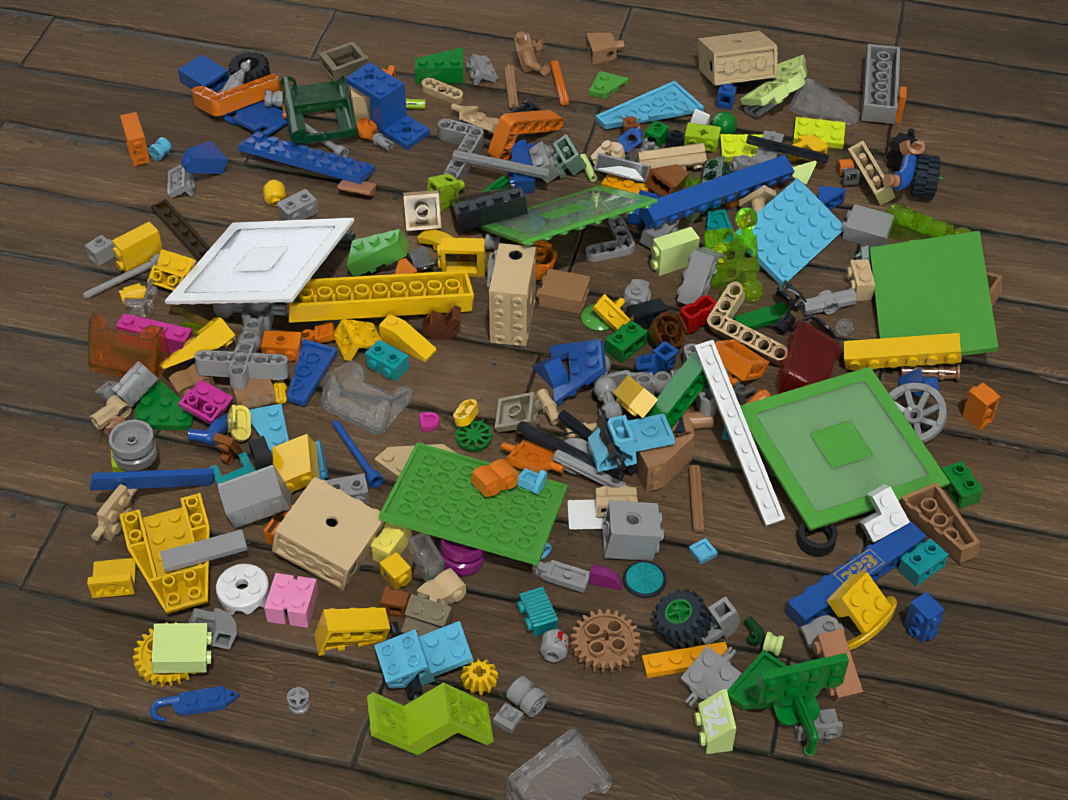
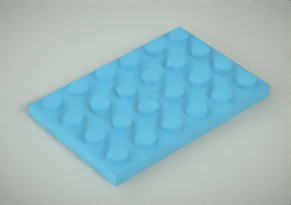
M797 178L739 228L732 237L783 287L784 280L789 281L842 232V223Z

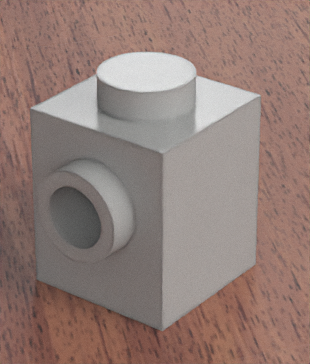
M103 235L84 245L88 259L98 267L115 257L112 251L114 248L112 241Z

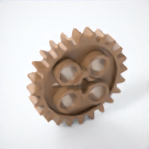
M599 609L597 615L590 611V617L583 615L582 621L577 620V627H573L571 649H574V656H578L579 663L585 661V668H588L590 665L593 666V672L597 668H601L603 674L605 669H609L610 673H613V668L615 667L621 671L622 664L629 667V661L634 662L635 655L639 654L641 640L640 633L637 632V625L632 626V619L625 621L626 614L619 617L617 610L614 614H610V610L607 609L606 614H603L601 609Z

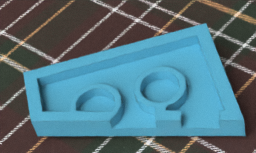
M276 404L249 409L253 430L260 437H265L270 454L273 455L272 447L289 441L282 405Z

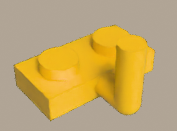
M604 294L591 308L615 332L623 324L631 320L620 309L625 303L623 298L612 302Z

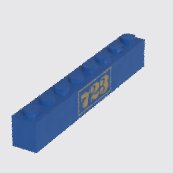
M909 520L910 523L879 539L874 545H868L862 553L852 556L846 564L839 565L830 575H824L814 586H808L798 597H792L787 604L786 615L799 628L811 623L816 618L828 615L833 609L828 604L827 599L851 575L868 572L873 581H877L900 565V558L906 552L910 553L919 543H925L927 536Z

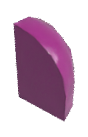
M599 565L592 566L590 585L622 591V581L613 569Z

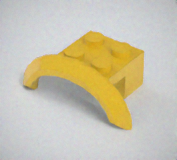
M868 572L851 575L827 599L828 604L838 618L850 616L862 633L847 641L849 650L861 646L878 634L893 617L897 605L895 597L888 596L885 598Z

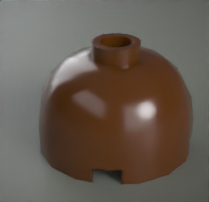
M668 311L659 314L652 320L649 326V335L656 346L666 341L676 348L685 341L687 328L680 315H675Z

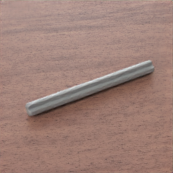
M454 150L452 154L454 160L544 179H548L550 175V170L542 167Z

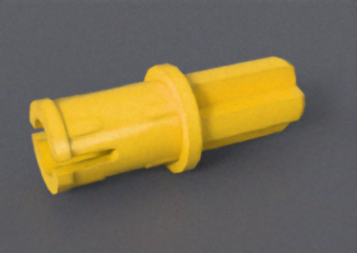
M284 379L273 380L275 402L283 405V403L287 402V385L284 383Z

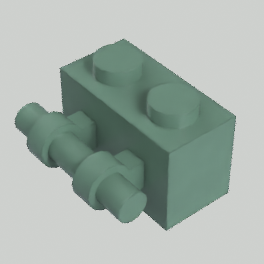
M567 134L553 143L557 150L554 155L561 173L559 175L560 178H565V170L567 168L574 176L587 167L578 149Z

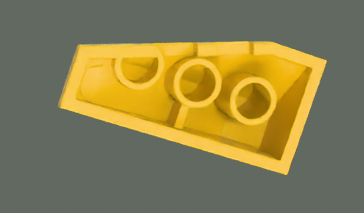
M221 317L213 318L196 332V338L192 337L187 340L181 350H176L159 366L161 369H165L194 358L195 353L198 351L214 350L221 346L226 347L233 341L232 337L235 334Z

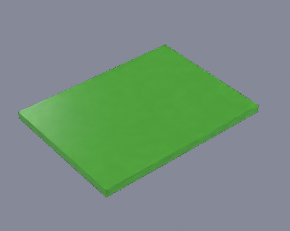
M980 231L870 247L880 339L960 333L961 356L999 351Z
M417 442L387 498L378 520L538 566L568 485L547 479L545 487L538 494L516 485L512 489L501 490L496 495L485 497L471 483L472 472L480 466L490 465L491 463Z

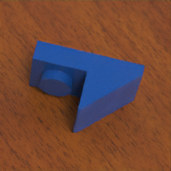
M921 367L898 379L899 386L908 383H923L935 388L939 392L938 378L922 377ZM911 392V395L922 396L923 392Z

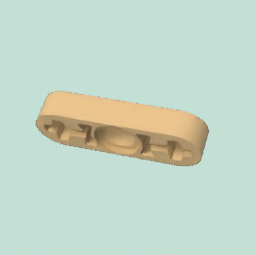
M433 78L422 80L423 92L451 104H461L463 102V92L460 89Z

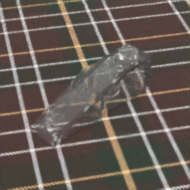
M805 78V84L796 90L788 107L789 111L801 116L808 117L809 114L818 116V119L822 120L824 117L831 118L833 121L846 122L845 124L854 125L862 115L821 83L809 78Z

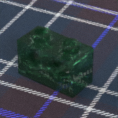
M725 156L705 161L701 183L730 174L729 164Z

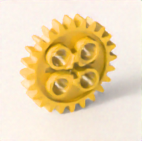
M149 629L150 635L142 634L143 641H137L138 647L133 649L135 653L133 660L139 676H143L145 682L151 680L154 686L159 681L161 687H164L165 683L169 682L170 687H172L174 681H177L180 685L182 678L190 680L189 673H153L152 649L154 630Z

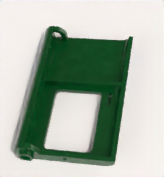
M291 76L281 79L280 86L283 93L290 136L295 144L348 138L357 133L358 128L344 76H341L337 81L297 86L296 80ZM288 81L293 82L291 87H289ZM335 110L340 130L307 134L303 118L304 113Z

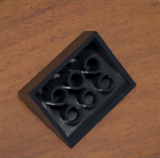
M516 183L450 200L460 232L528 214L525 195L522 188Z

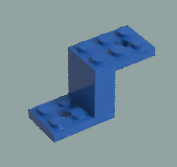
M370 62L346 77L348 85L369 97L371 120L376 124L379 133H382L385 137L406 150H409L430 135L428 127L407 115L405 84Z

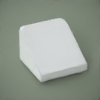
M695 109L690 123L709 125L710 115Z

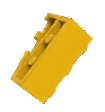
M376 607L324 609L314 633L318 656L325 655L326 650L338 648V651H343L345 646L358 644V647L385 641L390 631L386 609Z

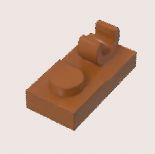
M215 433L213 441L216 443L217 448L223 451L220 459L224 460L223 463L232 465L234 457L239 458L238 455L243 453V450L234 438Z

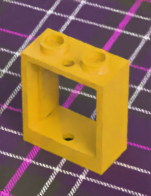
M441 239V245L437 247V255L441 256V258H438V268H441L442 272L467 270L468 276L485 277V239ZM446 254H477V262L447 261Z

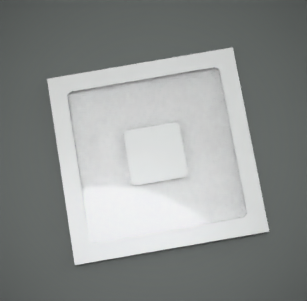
M354 218L232 223L169 295L165 303L194 305L201 303L256 304L259 302H293L353 224Z

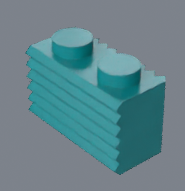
M543 586L519 594V601L516 604L519 613H524V623L527 631L531 630L533 636L537 637L549 630L558 629V618Z

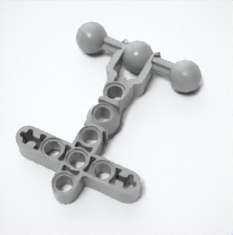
M268 302L256 304L213 303V311L218 317L228 318L234 312L242 313L243 332L238 337V344L234 352L212 350L196 352L194 355L196 372L202 376L229 377L230 386L235 390L244 389L248 385L249 378L286 379L289 376L288 358L285 355L257 353L261 347L264 331L271 330L274 315H286L288 318L286 305Z
M687 344L684 346L683 364L695 352L694 347L697 344ZM605 355L607 372L594 380V393L598 400L604 402L601 409L605 410L607 418L625 415L624 408L616 401L618 397L613 392L627 375L654 396V392L658 395L661 394L680 369L670 370V374L666 371H659L654 375L652 372L631 373L628 370L607 374L611 368V361ZM707 383L695 398V402L701 414L712 416L716 414L717 405Z

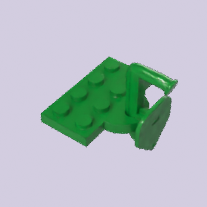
M846 653L760 672L755 694L758 704L774 702L773 709L776 717L785 726L802 723L808 738L807 744L803 747V752L807 756L815 755L819 740V734L813 722L820 714V707L815 697L823 688H836L843 684L849 663Z

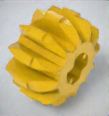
M477 658L475 663H468V666H464L462 669L461 681L465 690L470 689L472 695L475 692H479V695L482 696L483 691L490 694L491 688H495L497 685L498 672L495 671L494 664H489L487 659L480 662V659Z

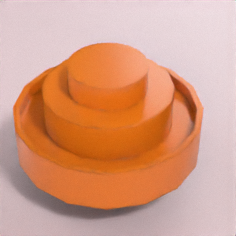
M362 117L356 122L357 133L361 138L372 140L373 136L378 133L377 126L372 120Z

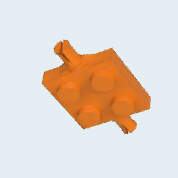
M526 440L514 446L503 442L501 445L502 450L510 452L506 460L517 469L524 470L527 468L537 473H540L541 470L547 472L551 469L560 473L564 471L565 466L553 460L554 451Z

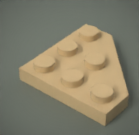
M444 444L429 445L456 453ZM415 446L387 447L374 458V462L391 476L398 479Z

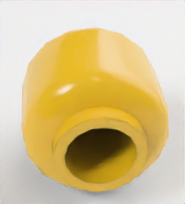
M270 180L264 185L263 195L267 204L277 207L276 203L287 198L285 186L278 180Z

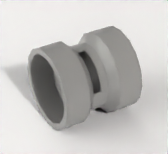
M265 90V107H270L271 105L282 107V91L272 93L271 90Z

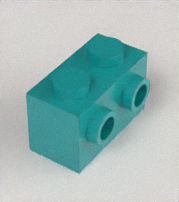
M378 340L365 352L366 366L395 382L410 368L409 355L381 340Z
M930 538L925 543H919L912 552H906L900 558L898 571L917 587L945 567L949 554Z

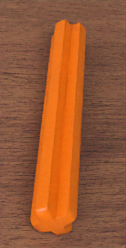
M552 60L550 67L560 104L562 106L568 105L569 97L559 62Z

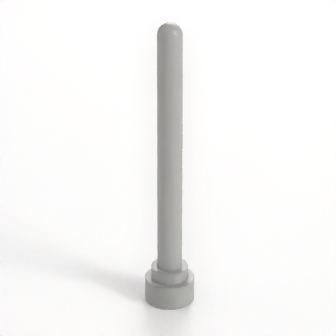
M305 123L306 132L309 134L319 133ZM330 140L320 141L333 150L334 153L338 154L339 157H348L349 150L343 145L337 146Z
M157 253L151 256L148 262L84 292L83 297L89 299L151 269L153 265H157L160 254Z

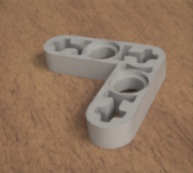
M619 215L618 218L608 219L607 226L614 240L586 247L585 258L589 262L626 256L634 252L635 242L622 216ZM617 233H624L625 235L618 236ZM612 248L614 249V251L609 252L606 249Z

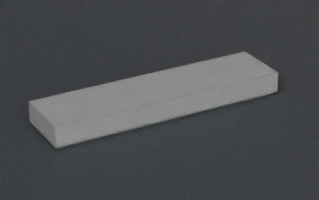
M241 529L160 552L166 573L248 549Z

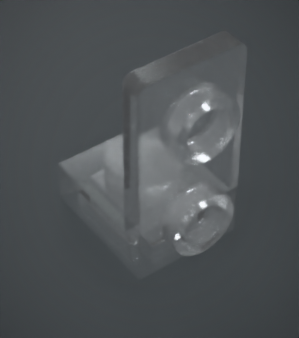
M149 279L143 299L125 298L124 307L126 314L149 317L150 310L154 308V297L158 293V288L154 285L153 279Z

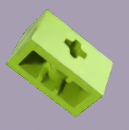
M688 122L684 146L704 143L705 151L717 153L721 127Z

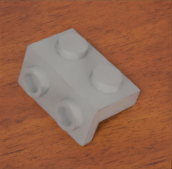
M472 54L470 59H468L466 68L474 85H478L481 79L496 82L498 76L487 56Z

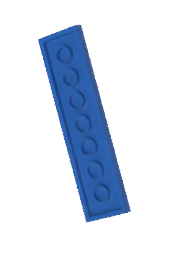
M254 133L241 142L238 151L361 184L375 172V166L370 165L368 162L355 161L350 157H339L336 153H326L321 149H312L306 145L293 144L292 141L279 140L277 137H264L262 133Z

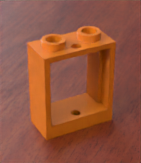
M137 112L120 115L133 165L138 166L150 163L145 136Z
M735 339L715 342L722 363L729 372L743 381L762 378L769 361Z

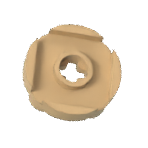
M607 140L591 155V158L595 165L598 153L625 159L626 155L622 144Z

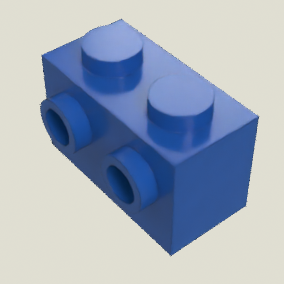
M926 592L910 603L904 627L920 643L927 639L932 640L939 633L938 628L943 621L942 616L945 609Z

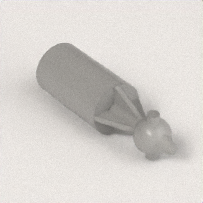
M251 60L241 64V70L230 76L221 92L244 84L245 72L250 70Z

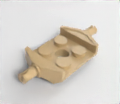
M452 104L451 110L459 112V121L479 126L483 130H487L489 134L494 135L499 119L486 117V114L478 112V106Z

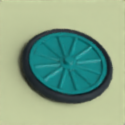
M650 561L634 562L626 568L623 574L625 588L631 594L641 598H650L660 594L667 582L664 570L656 563Z

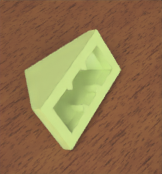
M816 161L794 166L795 172L791 179L795 180L798 178L803 184L807 185L817 164Z

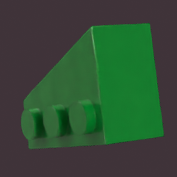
M463 47L415 58L416 84H422V80L425 78H433L443 83H464Z

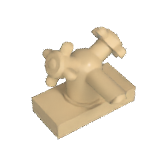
M764 185L740 199L739 206L752 212V218L765 207L766 203L777 196L776 191ZM748 216L745 218V221L747 222L751 218Z

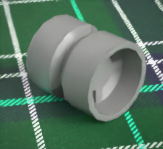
M525 676L515 680L506 695L512 703L520 706V709L529 717L537 715L548 700V695L540 688H536L535 684Z

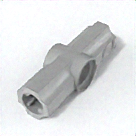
M854 289L832 293L830 290L822 291L817 297L806 299V303L800 300L801 313L805 316L823 311L826 314H832L840 307L856 304V293Z

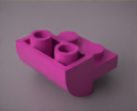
M200 379L192 390L189 389L181 399L179 408L211 425L215 419L224 414L233 402V397Z

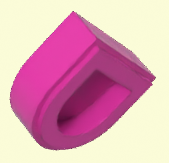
M419 413L421 432L433 431L439 427V416L436 413Z

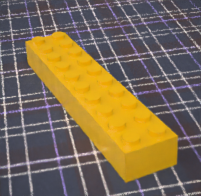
M467 270L310 279L296 296L295 300L286 303L289 323L387 317L389 314L394 316L429 314L432 310L438 313H448L454 305L461 307V312L472 311L474 293Z

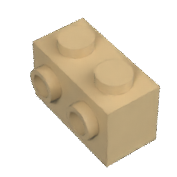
M850 260V265L846 269L850 289H854L857 301L872 300L875 282L869 260Z

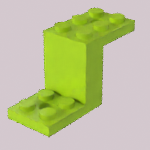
M444 682L405 706L374 692L367 696L371 736L413 754L419 755L456 733L465 735L485 745L494 742L488 703Z

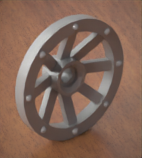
M908 383L895 388L889 393L909 424L914 427L916 434L923 443L930 441L941 432L947 420V406L942 395L935 388L923 383ZM911 392H923L918 405H914ZM905 394L908 407L904 408L895 400ZM929 396L937 401L938 404L923 410ZM939 411L937 421L925 418ZM924 424L932 428L922 434L920 425Z

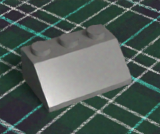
M274 464L218 484L225 513L235 528L291 509V492Z

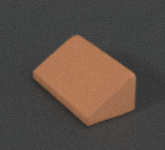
M342 180L337 188L342 191L373 197L375 196L377 185L365 181L357 184Z

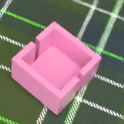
M275 573L264 607L267 622L286 625L285 610H287L290 625L308 628L319 594L317 579L298 576L296 580L293 575Z

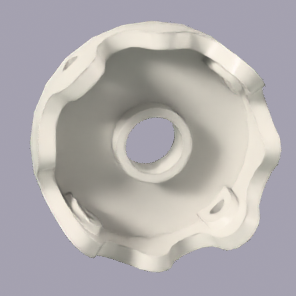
M237 564L226 569L220 575L216 584V594L218 601L229 615H234L235 611L251 614L257 607H265L270 586L267 575L261 568L252 564ZM240 584L248 585L245 589L237 588Z

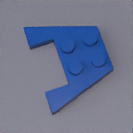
M601 339L550 346L551 357H560L561 360L569 358L570 382L553 389L554 401L557 406L564 403L563 399L570 395L572 397L575 395L578 388L584 384L586 386L607 372L604 343Z

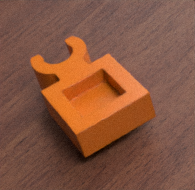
M332 321L316 325L315 330L307 329L302 331L305 336L303 339L313 342L324 343L335 340V326Z

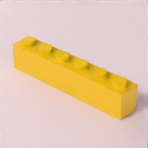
M960 333L844 341L846 370L856 371L867 367L877 369L962 363Z

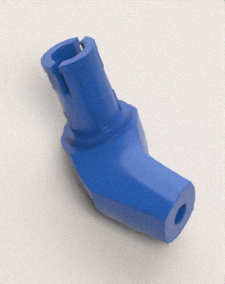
M224 414L215 419L207 430L189 428L188 441L205 442L207 446L216 444L213 441L215 433L224 435L228 431V415Z

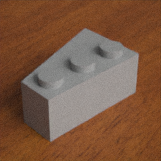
M707 247L694 249L690 253L688 258L689 266L683 273V284L677 291L678 302L686 305L695 303L698 298L708 294L712 275H716L718 269H715L719 258L723 259V253Z

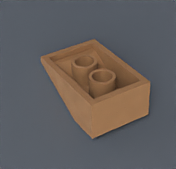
M693 433L675 438V444L638 451L636 475L646 492L664 487L692 461L695 437Z

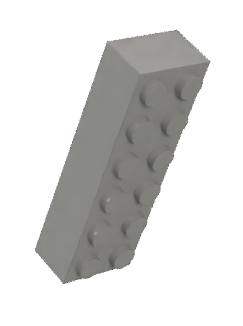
M868 44L865 58L861 121L895 124L898 109L900 47Z

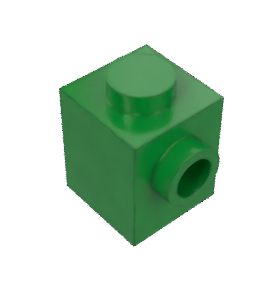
M654 121L645 131V138H648L649 142H655V145L660 149L667 140L669 126Z

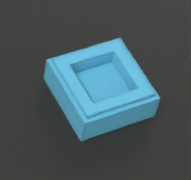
M706 538L689 546L688 550L700 565L713 559L718 553Z

